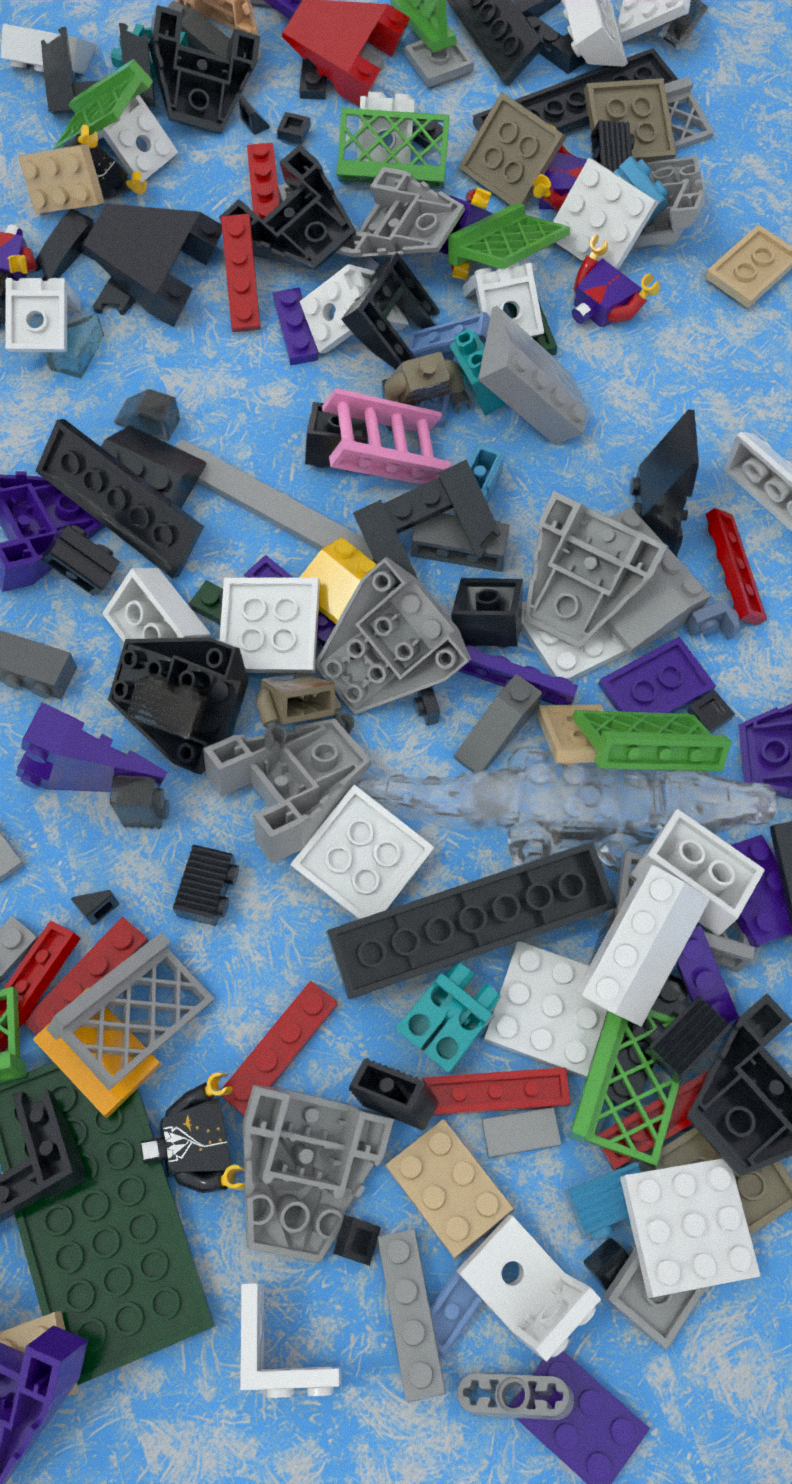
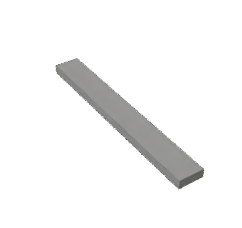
M184 439L176 446L207 463L197 483L319 550L343 537L375 563L364 537Z

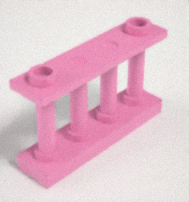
M337 388L333 390L322 406L323 412L336 414L339 417L342 440L329 456L330 467L424 485L439 478L438 472L451 467L450 461L437 459L433 453L430 431L442 418V414L439 411ZM351 418L366 422L369 444L354 441ZM378 424L392 426L395 450L381 446ZM404 429L418 432L422 455L408 452Z

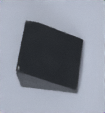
M243 96L239 97L241 120L249 130L256 135L269 129L270 125Z
M111 890L71 898L72 902L91 925L97 924L119 904Z
M609 1238L584 1260V1265L602 1288L607 1291L629 1256L622 1246L612 1238Z

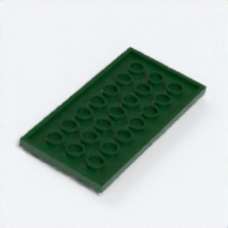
M52 1062L27 1072L26 1077L0 1083V1164L4 1173L30 1158L12 1094L23 1091L27 1093L29 1102L43 1100L42 1094L44 1089L52 1091L73 1136L88 1179L56 1198L46 1195L14 1215L42 1316L61 1311L65 1330L88 1340L80 1378L77 1381L78 1386L216 1326L163 1162L157 1161L143 1164L140 1141L155 1139L139 1088L106 1118L63 1071Z

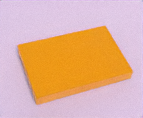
M107 1007L105 1008L104 1021L122 1023ZM98 1014L91 1020H98ZM49 1024L33 1038L36 1044L106 1118L162 1065L151 1054L109 1091L61 1037L58 1040L53 1038L46 1030ZM81 1027L74 1033L83 1044L96 1045L97 1029ZM104 1029L103 1046L122 1048L123 1031ZM129 1032V1048L144 1050L146 1047ZM102 1054L103 1067L114 1076L121 1070L122 1056ZM128 1056V1063L135 1057Z

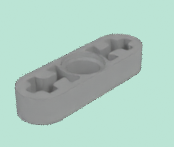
M472 1373L461 1380L457 1390L460 1405L475 1416L561 1420L570 1414L574 1406L572 1390L564 1381L554 1376ZM479 1384V1387L485 1392L495 1393L496 1401L489 1397L478 1398L476 1405L475 1401L469 1398L470 1392H475ZM513 1385H521L525 1391L524 1402L517 1408L508 1407L505 1399L507 1390ZM533 1386H536L535 1391L539 1395L547 1396L552 1395L553 1388L556 1387V1391L563 1395V1400L557 1401L555 1409H552V1406L547 1401L535 1400Z

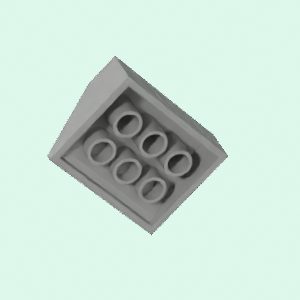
M498 306L493 307L478 380L554 445L583 434L587 409L572 374Z
M632 508L609 517L662 542ZM668 548L654 576L606 625L631 653L686 624L691 613L703 608L711 595Z

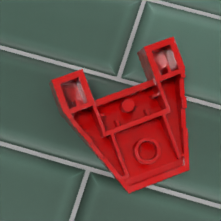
M302 0L282 32L281 37L304 60L308 58L317 67L316 72L322 78L326 76L335 85L334 90L339 95L360 107V96L368 97V92L373 91L381 71L379 67L361 57L363 51L369 43L392 57L403 38L410 17L389 4Z

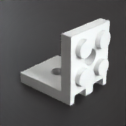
M368 92V97L360 96V109L417 113L418 104L415 100H412L411 95L395 94V99L386 98V95L381 92ZM364 117L367 120V122L371 119L369 117ZM359 118V129H360V128H361L362 126H364L365 124H364V123L361 121V119ZM378 118L371 127L379 135L381 132L387 131L391 125L386 119ZM391 119L394 123L398 121V119ZM405 120L398 126L406 138L413 134L412 120ZM366 129L358 137V142L365 150L377 140L369 129ZM395 130L391 133L393 142L389 146L392 152L404 142ZM380 145L369 153L375 162H383L389 156L388 152ZM408 146L396 155L402 164H409L411 162V150ZM359 148L357 149V158L362 154ZM392 159V160H391L390 162H388V163H396V162Z
M140 95L129 101L118 120L98 131V140L102 137L105 138L131 176L134 171H139L142 174L139 182L146 180L178 153V150ZM137 137L142 138L146 142V152L138 149L136 145Z
M519 262L505 269H497L493 272L491 268L475 271V275L470 276L469 280L462 286L464 298L477 295L480 313L487 312L491 317L493 307L498 306L503 310L505 303H512L517 308V315L512 319L531 337L544 334L531 263L519 266Z
M348 264L300 301L319 353H328L353 335L341 318L351 304L362 297L374 280L371 276L375 271ZM395 305L387 316V320L395 330L402 331L409 324L405 314ZM335 306L336 311L334 318L331 320L330 310Z
M6 278L5 349L8 352H67V312H81V300L65 278H50L47 281H43L41 278H20L19 281ZM35 314H40L44 317L43 324L39 328H31L29 325L30 318Z
M510 1214L456 1271L514 1336L546 1362L550 1357L559 1355L565 1349L570 1334L577 1326L586 1324L593 1317L596 1311L595 1306L601 1300L591 1287L564 1273ZM510 1261L517 1262L519 1276L515 1281L505 1283L502 1279L504 1265Z
M258 1283L241 1284L240 1390L267 1389V1398L291 1397V1395H294V1388H307V1396L332 1395L333 1387H339L342 1384L341 1366L264 1369V1285Z

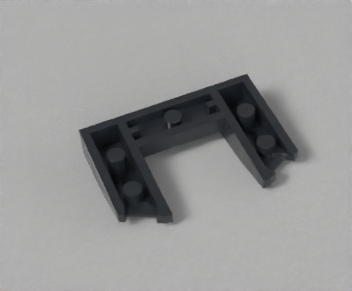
M514 0L546 45L539 54L566 74H569L586 62L582 56L577 57L571 46L574 40L569 33L562 36L539 19L541 15L562 2L561 0Z
M119 23L123 65L134 59L153 80L148 35L143 33L141 38L128 32V25ZM61 27L58 29L61 34L48 44L45 40L41 41L48 110L51 114L75 113L68 106L71 100L99 82H74L67 28ZM152 83L149 89L139 94L147 107H156L154 84Z
M70 209L58 223L35 260L37 265L36 272L42 268L46 273V276L42 278L43 281H47L50 278H59L80 254L93 259L82 248L94 226L92 218L74 209ZM110 277L92 307L95 313L103 314V309L107 304L119 305V313L124 315L136 300Z
M398 252L380 263L371 276L374 280L358 301L351 304L341 318L357 339L373 354L395 370L401 363L416 357L387 320V316L396 305L422 329L436 326L430 319V315L435 316L440 313L436 304Z
M467 460L438 472L439 478L388 502L382 503L379 500L353 512L376 564L385 557H388L417 578L398 534L452 508L477 559L483 557L485 550L480 546L491 532L498 538L500 531Z
M48 1089L43 1090V1100L28 1102L27 1093L23 1091L12 1094L30 1158L0 1175V1223L46 1195L56 1198L88 1179L68 1124L52 1091Z

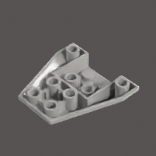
M385 557L360 580L318 656L315 667L327 681L335 683L336 693L355 715L444 682L468 663L471 658L459 629L421 582L391 559Z

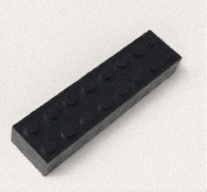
M591 841L327 930L326 934L347 999H352L617 907L594 842Z

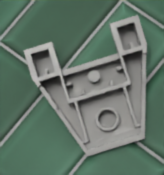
M336 719L294 725V730L287 731V738L283 749L275 740L271 751L265 748L264 741L268 730H264V735L250 738H245L244 734L234 735L203 748L206 776L221 796L252 784L269 806L253 814L255 842L272 864L302 850L352 786L355 785L371 765V759Z

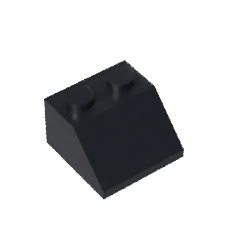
M313 402L307 430L305 464L314 465L318 468L330 467L329 456L342 440L339 417L336 414L323 412L322 406L324 403ZM351 418L354 441L368 444L366 422Z
M461 578L451 618L459 629L465 645L474 647L498 646L501 648L518 646L522 621L523 579Z

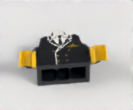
M82 125L81 133L64 143L63 147L88 143L104 200L131 191L137 194H142L146 191L147 181L139 182L142 174L139 171H134L131 179L128 178L129 174L98 145V132L89 135V126Z
M213 1073L208 1078L207 1083L205 1082L187 1091L166 1110L165 1118L161 1119L159 1124L161 1137L140 1141L143 1164L164 1160L167 1177L175 1178L178 1185L201 1194L226 1190L228 1187L239 1191L245 1190V1183H235L236 1175L244 1171V1167L231 1165L220 1098L213 1099L214 1095H229L232 1092L233 1087H225L222 1090L218 1087L219 1080L222 1077H226L228 1073Z

